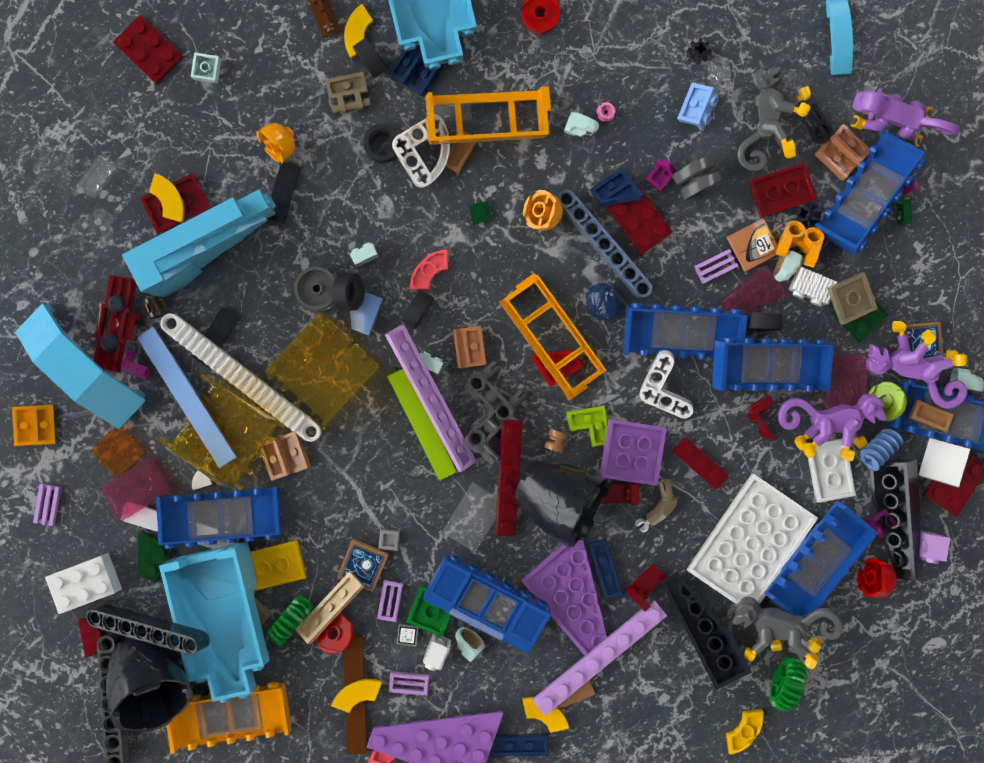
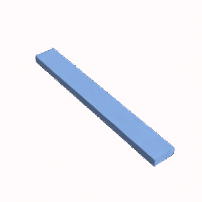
M152 327L137 337L218 467L223 468L238 458L157 329Z

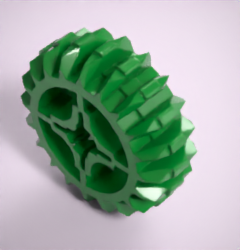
M301 595L297 596L267 631V636L278 646L283 645L309 614L313 605L307 598Z
M785 657L774 673L770 685L769 699L772 706L778 710L791 712L802 697L806 684L807 668L799 659Z

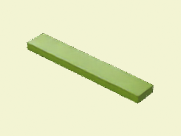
M403 368L388 375L387 377L439 481L456 473L457 470Z

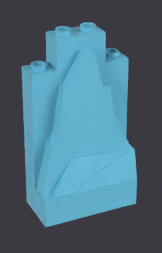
M388 0L400 50L410 51L420 45L425 68L429 67L430 70L440 68L441 64L445 63L454 65L463 59L459 35L467 37L477 31L471 0Z
M260 190L239 200L232 197L122 254L141 292L165 298L185 288L203 272V267L226 250L244 240L247 235L266 222V218L276 214L273 209L276 207L275 203L267 193L264 194Z
M248 542L175 557L159 565L173 623L203 630L210 638L208 647L192 655L181 652L188 681H196V683L208 681L213 702L220 700L223 703L237 696L240 699L249 697L257 688L253 671L263 669L270 659L254 598V590L257 588Z

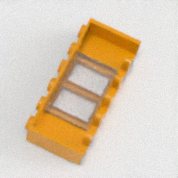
M275 681L268 683L267 686L259 687V685H256L257 688L249 697L242 699L239 696L232 697V700L223 703L220 700L213 702L211 693H208L207 696L194 694L187 707L166 725L171 754L176 753L180 748L188 747V750H194L198 745L207 744V747H213L218 742L227 741V744L235 743L237 739L246 738V741H251L260 735H266V738H270L279 732H284L285 736L289 735L292 727L285 683Z

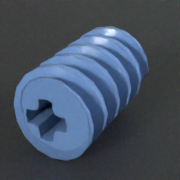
M888 428L883 429L880 434L861 450V460L871 470L878 471L880 466H883L885 461H888L890 456H893L894 452L899 450V446H903V439L896 431Z

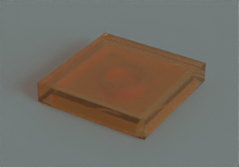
M123 426L120 429L114 427L90 450L116 479H119L147 452Z

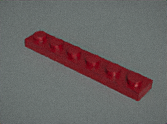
M502 420L495 523L496 536H516L518 500L515 498V492L520 477L522 420Z

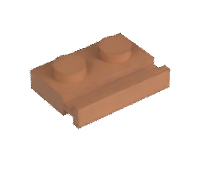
M481 326L454 329L458 369L486 365Z

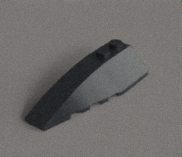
M917 459L885 461L883 466H880L878 471L870 469L872 502L874 507L876 506L878 513L884 509L889 513L879 517L878 521L879 525H882L883 530L887 528L884 541L885 544H888L890 550L889 557L897 579L916 581L920 549V495ZM890 516H892L897 524H893L890 521Z
M677 572L661 580L660 582L715 689L717 690L752 673L733 635Z

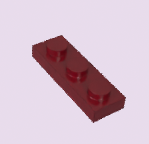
M683 437L671 451L715 490L729 477L724 470L686 437Z

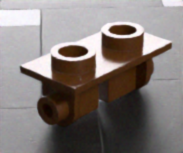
M330 0L309 1L323 38L341 31Z

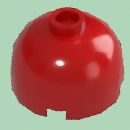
M870 558L863 563L866 564L864 569H859L858 589L863 591L864 596L882 599L889 596L894 591L897 583L894 568L880 559Z

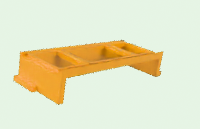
M549 86L541 87L537 91L432 96V92H428L425 96L429 145L538 139L549 135L547 111H551ZM536 100L539 131L517 132L514 101ZM508 102L510 133L463 135L461 104ZM434 105H454L456 136L436 137Z
M534 273L515 286L517 290L499 301V305L509 315L565 393L568 401H570L587 389L588 383L607 370L538 274ZM535 283L548 302L523 320L510 303V300ZM551 307L580 345L578 349L556 365L527 326L528 323ZM585 352L598 371L572 389L559 369Z

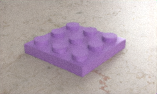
M609 419L599 476L657 486L667 428Z

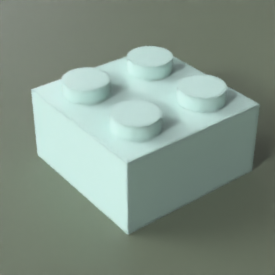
M194 52L191 78L197 81L218 84L221 58L219 56Z
M368 242L362 245V248H355L350 253L357 267L379 257L372 243Z
M425 351L420 353L427 369L439 374L444 364L442 359L432 358L431 354Z

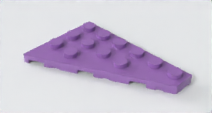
M579 540L572 548L562 544L521 579L537 600L542 599L549 604L551 617L584 655L607 638L583 540Z
M498 710L497 712H481L474 715H458L443 719L435 718L433 720L412 721L404 724L396 723L389 726H374L367 748L409 763H486L503 716V711Z

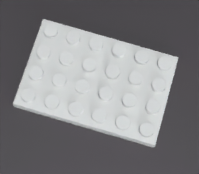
M752 473L686 570L735 604L746 596L755 598L760 604L765 597L764 592L782 571L781 568L802 543L818 517Z

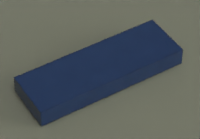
M607 538L587 543L604 599L607 600L623 595Z
M548 734L496 735L490 750V757L549 755Z

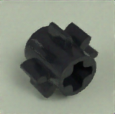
M699 38L697 43L691 41L690 46L692 48H688L686 53L690 54L689 61L694 60L697 65L701 60L707 62V55L712 52L711 49H708L709 41L705 43L701 38Z
M804 203L803 207L798 209L796 219L802 221L801 223L804 227H815V224L821 221L822 211L817 210L818 205L811 203L809 205Z

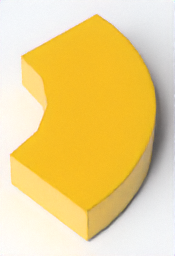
M363 4L353 11L345 27V46L351 59L357 56L353 46L365 38L367 28L373 23Z
M154 173L149 192L157 196L161 201L163 207L162 217L183 223L185 208L178 190L169 180Z
M361 679L346 685L336 695L331 706L350 713L353 706L361 701H375L382 681Z
M534 697L522 698L527 719L535 718L541 720L547 725L550 733L569 729L566 717L558 707L545 716L532 699Z
M762 709L743 711L739 726L733 731L726 733L729 754H735L748 748L760 733L764 720Z

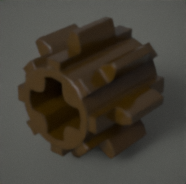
M152 296L143 300L144 305L141 308L143 314L148 316L149 319H155L167 314L165 309H168L165 299Z

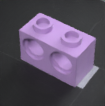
M920 531L919 559L934 564H939V561L947 562L950 538L937 533Z

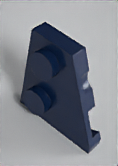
M623 168L590 189L591 194L601 207L642 200L644 198L643 193Z

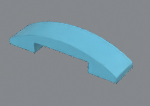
M826 0L827 18L830 19L832 55L830 56L831 76L852 74L853 31L848 0Z

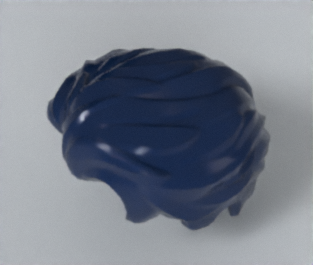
M606 283L595 284L588 291L586 304L593 317L608 320L617 314L620 300L612 286Z

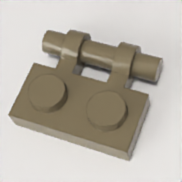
M364 72L325 80L330 101L338 100V105L331 106L333 114L338 112L343 114L347 113L348 110H362L364 107L371 106L369 98H361V94L368 93ZM355 96L356 101L344 102L345 97Z

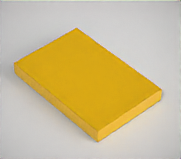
M298 540L250 551L257 588L254 591L307 578Z

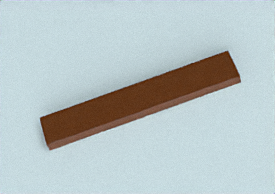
M354 635L351 645L343 652L345 686L365 679L363 635ZM366 701L357 703L353 706L350 713L346 712L347 754H367Z

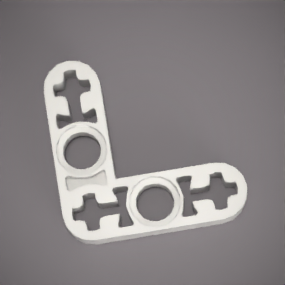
M663 350L657 354L640 388V398L645 403L675 416L688 418L693 414L692 402L662 388L674 364V355L670 351ZM668 357L669 362L666 361L662 369V359ZM656 372L660 373L662 379L654 381L651 375ZM648 390H651V391H652V394H650L649 396H646V395H645V392H648ZM657 393H660L658 395V400L656 401L655 397L657 396ZM663 397H670L672 402L669 405H664L661 399ZM688 406V410L681 411V407Z

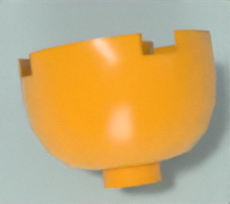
M271 123L257 131L259 142L264 141L266 145L264 150L273 160L282 164L293 155L295 150L293 137L295 135L289 127L285 128L281 124Z
M538 190L536 194L530 195L527 198L523 208V216L528 222L526 224L531 228L547 231L554 228L560 222L563 215V207L557 196L545 190Z

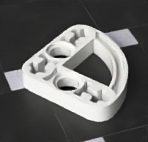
M434 115L435 122H439L438 129L435 128L436 134L439 133V136H449L443 119L438 115ZM426 119L396 136L392 142L394 152L413 183L419 188L427 187L441 174L447 163L450 144H441L439 160L430 173L414 148L428 139L427 131L422 126L425 124V127H427ZM415 129H420L423 132V138L420 140L415 139L412 132ZM397 140H400L401 142L405 141L406 144L404 148L406 149V151L411 149L412 152H409L404 157H402L401 154H404V150L401 147L397 148ZM409 156L415 157L417 165L414 167L408 166L406 159ZM419 166L422 167L419 170L420 174L427 176L425 184L422 181L418 182L419 175L417 172L415 174L412 173Z

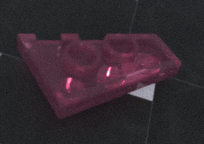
M763 265L718 302L724 311L736 308L742 309V312L746 313L756 307L788 297V295L768 267Z

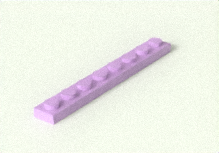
M400 325L385 334L458 472H463L474 464L476 459L472 451L465 445V438L404 325Z
M654 599L648 603L651 607L646 612L643 609L637 612L532 699L545 716L667 617Z

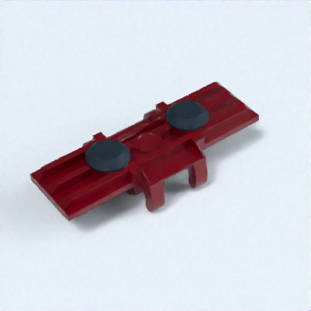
M109 275L105 302L98 303V307H100L95 334L92 337L98 339L94 362L103 370L120 373L126 340L137 341L138 336L134 335L133 331L135 321L141 320L142 315L132 313L137 286L135 279ZM110 309L107 334L103 335L107 310Z

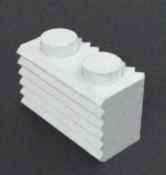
M801 267L796 271L788 290L793 292V296L800 299L806 297L811 299V304L821 307L822 305L829 304L831 300L827 287L838 282Z
M432 634L423 659L426 668L432 671L442 669L450 650V639Z

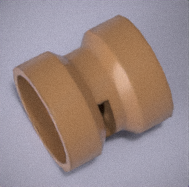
M550 429L548 434L549 440L546 441L544 447L563 453V444L567 440L568 434Z

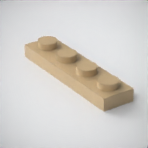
M349 572L295 630L307 644H311L365 586L352 572Z

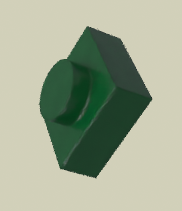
M488 201L469 205L473 225L492 221Z

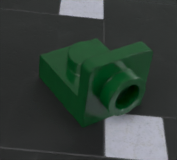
M901 196L897 203L893 202L891 207L897 206L895 219L898 221V226L912 223L911 199H904V196Z

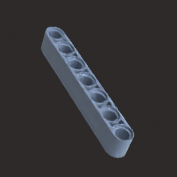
M571 190L561 191L558 198L561 201L563 213L635 297L642 299L649 296L652 292V285L579 198ZM569 196L571 203L563 204L561 197ZM576 210L582 211L584 218L576 219L574 212ZM587 226H595L597 232L589 234L586 229ZM606 240L609 243V248L602 249L599 246V242ZM619 255L622 259L621 264L613 263L612 256ZM627 269L634 272L633 279L626 278L625 271ZM639 284H643L646 286V294H640L638 292L637 288Z

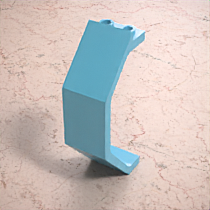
M42 303L15 332L30 359L73 401L117 429H120L146 401L144 399L146 394L141 390L129 388L104 371L64 333L52 315L55 309L49 304Z

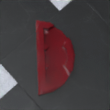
M87 618L78 619L84 655L87 658L97 652V642L103 636V632L99 628L92 627L88 623Z

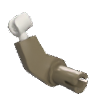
M664 479L658 481L662 497L658 501L657 506L646 514V520L642 518L636 520V526L644 523V526L639 529L641 532H646L649 529V524L655 526L663 521L676 507L677 497L673 495L670 479H666V482H664Z

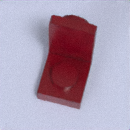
M763 396L746 408L748 411L747 417L753 424H757L759 427L758 433L764 440L773 441L775 440L774 436L758 413L763 414L771 408L769 405L774 403L770 396Z
M636 483L609 484V494L607 497H603L601 504L629 503L631 505H639V485Z
M652 564L625 591L646 612L651 607L646 601L648 599L647 595L666 576L655 564Z

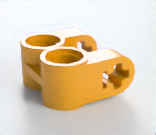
M790 221L780 236L775 254L785 258L789 248L799 246L800 250L806 254L803 265L813 268L819 257L824 234L818 228L811 227L805 229L801 222Z

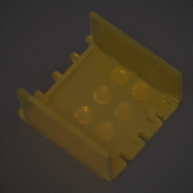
M319 312L264 372L269 374L267 377L269 380L276 376L284 383L280 389L282 392L289 388L299 397L294 404L298 406L303 401L313 410L309 415L311 419L317 414L324 420L321 423V429L325 431L378 375L382 367L371 357L364 362L362 359L367 353L356 343L349 348L348 346L353 340L342 330L334 334L339 327L325 314Z
M202 373L200 377L211 384L207 392L212 395L211 398L204 395L202 402L238 458L223 468H219L189 419L185 423L190 428L189 430L183 427L176 438L158 437L157 441L219 486H235L242 490L244 486L239 481L245 472L249 475L254 473L249 469V466L256 456L260 459L264 458L265 455L260 450L267 440L272 443L275 442L276 439L271 434L277 425L284 428L285 424L226 382L221 381L216 376Z

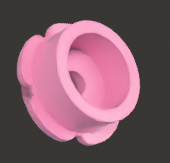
M605 102L598 106L596 112L601 121H611L614 118L616 109L612 104Z

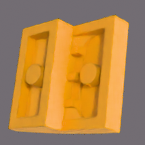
M54 405L12 407L14 446L56 444Z

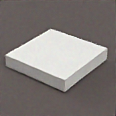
M929 438L918 476L959 487L970 449Z

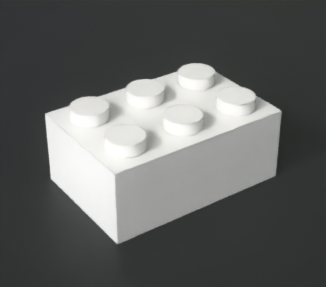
M109 553L45 577L58 614L122 590Z

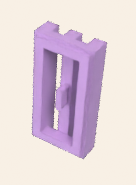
M728 249L694 266L701 283L704 284L738 267V264L735 263V258L732 256L731 250ZM727 255L728 259L703 271L700 270L701 267ZM728 262L731 263V266L704 279V274Z
M39 485L33 523L47 524L49 526L55 525L61 493L60 486ZM54 490L50 520H47L51 493ZM44 502L43 514L41 519L42 507Z
M384 579L377 619L391 622L397 621L404 583ZM387 585L391 586L386 610V616L382 615L386 596ZM395 587H399L394 615L390 617Z
M391 671L389 692L427 696L430 674ZM394 677L425 680V682L394 679ZM393 684L424 687V690L393 687Z

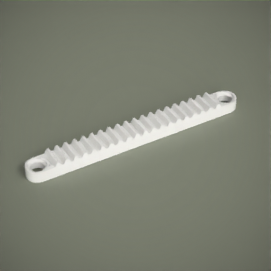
M166 314L162 317L160 325L168 335L192 352L193 355L197 356L206 365H209L211 369L223 376L224 379L228 380L237 389H240L242 393L253 399L255 403L259 404L268 413L284 423L286 427L306 441L312 442L320 438L322 429L317 422L180 316ZM170 318H174L177 322L174 329L167 327V321ZM313 426L316 428V435L314 437H309L306 434L307 427Z

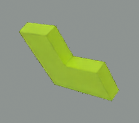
M605 405L566 412L569 431L589 428L592 447L605 444L608 426Z

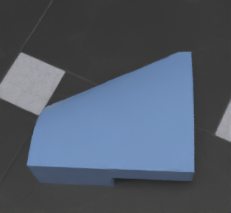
M365 292L361 307L356 311H350L351 328L371 336L383 298Z

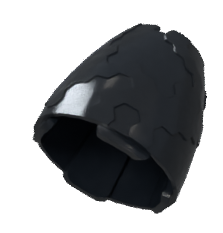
M533 462L525 471V479L522 478L516 488L515 498L538 527L565 546L572 548L579 540H584L591 531L595 522L593 518L603 497L605 498L609 494L610 485L606 479L578 466L557 462Z
M127 637L125 642H119L111 653L106 678V694L110 719L116 728L128 731L145 730L149 732L168 725L191 701L193 690L188 678L176 658L167 648Z

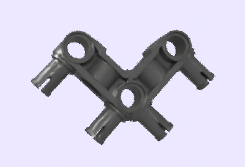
M493 360L482 371L475 372L465 385L470 396L487 410L486 418L480 424L477 423L466 435L465 445L475 453H480L490 465L499 458V455L487 445V441L501 429L502 420H517L515 418L516 408L527 399L525 393L518 398L523 393L521 389H518L507 400L492 386L489 379L501 370L499 365L491 370L496 364ZM472 380H476L479 382V389H475L472 387ZM500 408L506 411L507 415L505 418L498 414ZM523 427L522 435H523V433H525V432L527 431V429H525L524 427ZM471 435L478 436V444H473L471 442Z

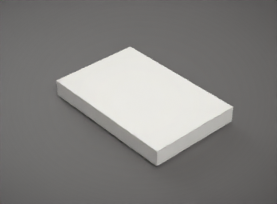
M842 438L826 441L820 447L816 446L817 454L808 458L817 503L856 496L850 461L844 460L840 456V451L844 448Z

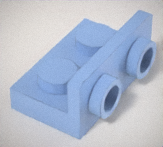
M691 83L677 119L680 122L695 125L699 130L704 131L705 126L710 122L711 111L718 102V95L714 88Z

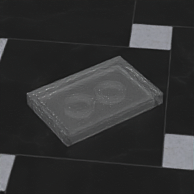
M472 482L442 530V533L471 551L476 552L496 519L497 497Z

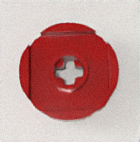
M525 0L523 2L521 18L528 30L541 35L551 31L557 25L560 15L557 0ZM536 10H545L544 17H537Z
M338 614L315 639L319 648L330 654L346 651L354 638V625L346 616ZM336 628L338 636L332 639L333 636L330 634V631Z

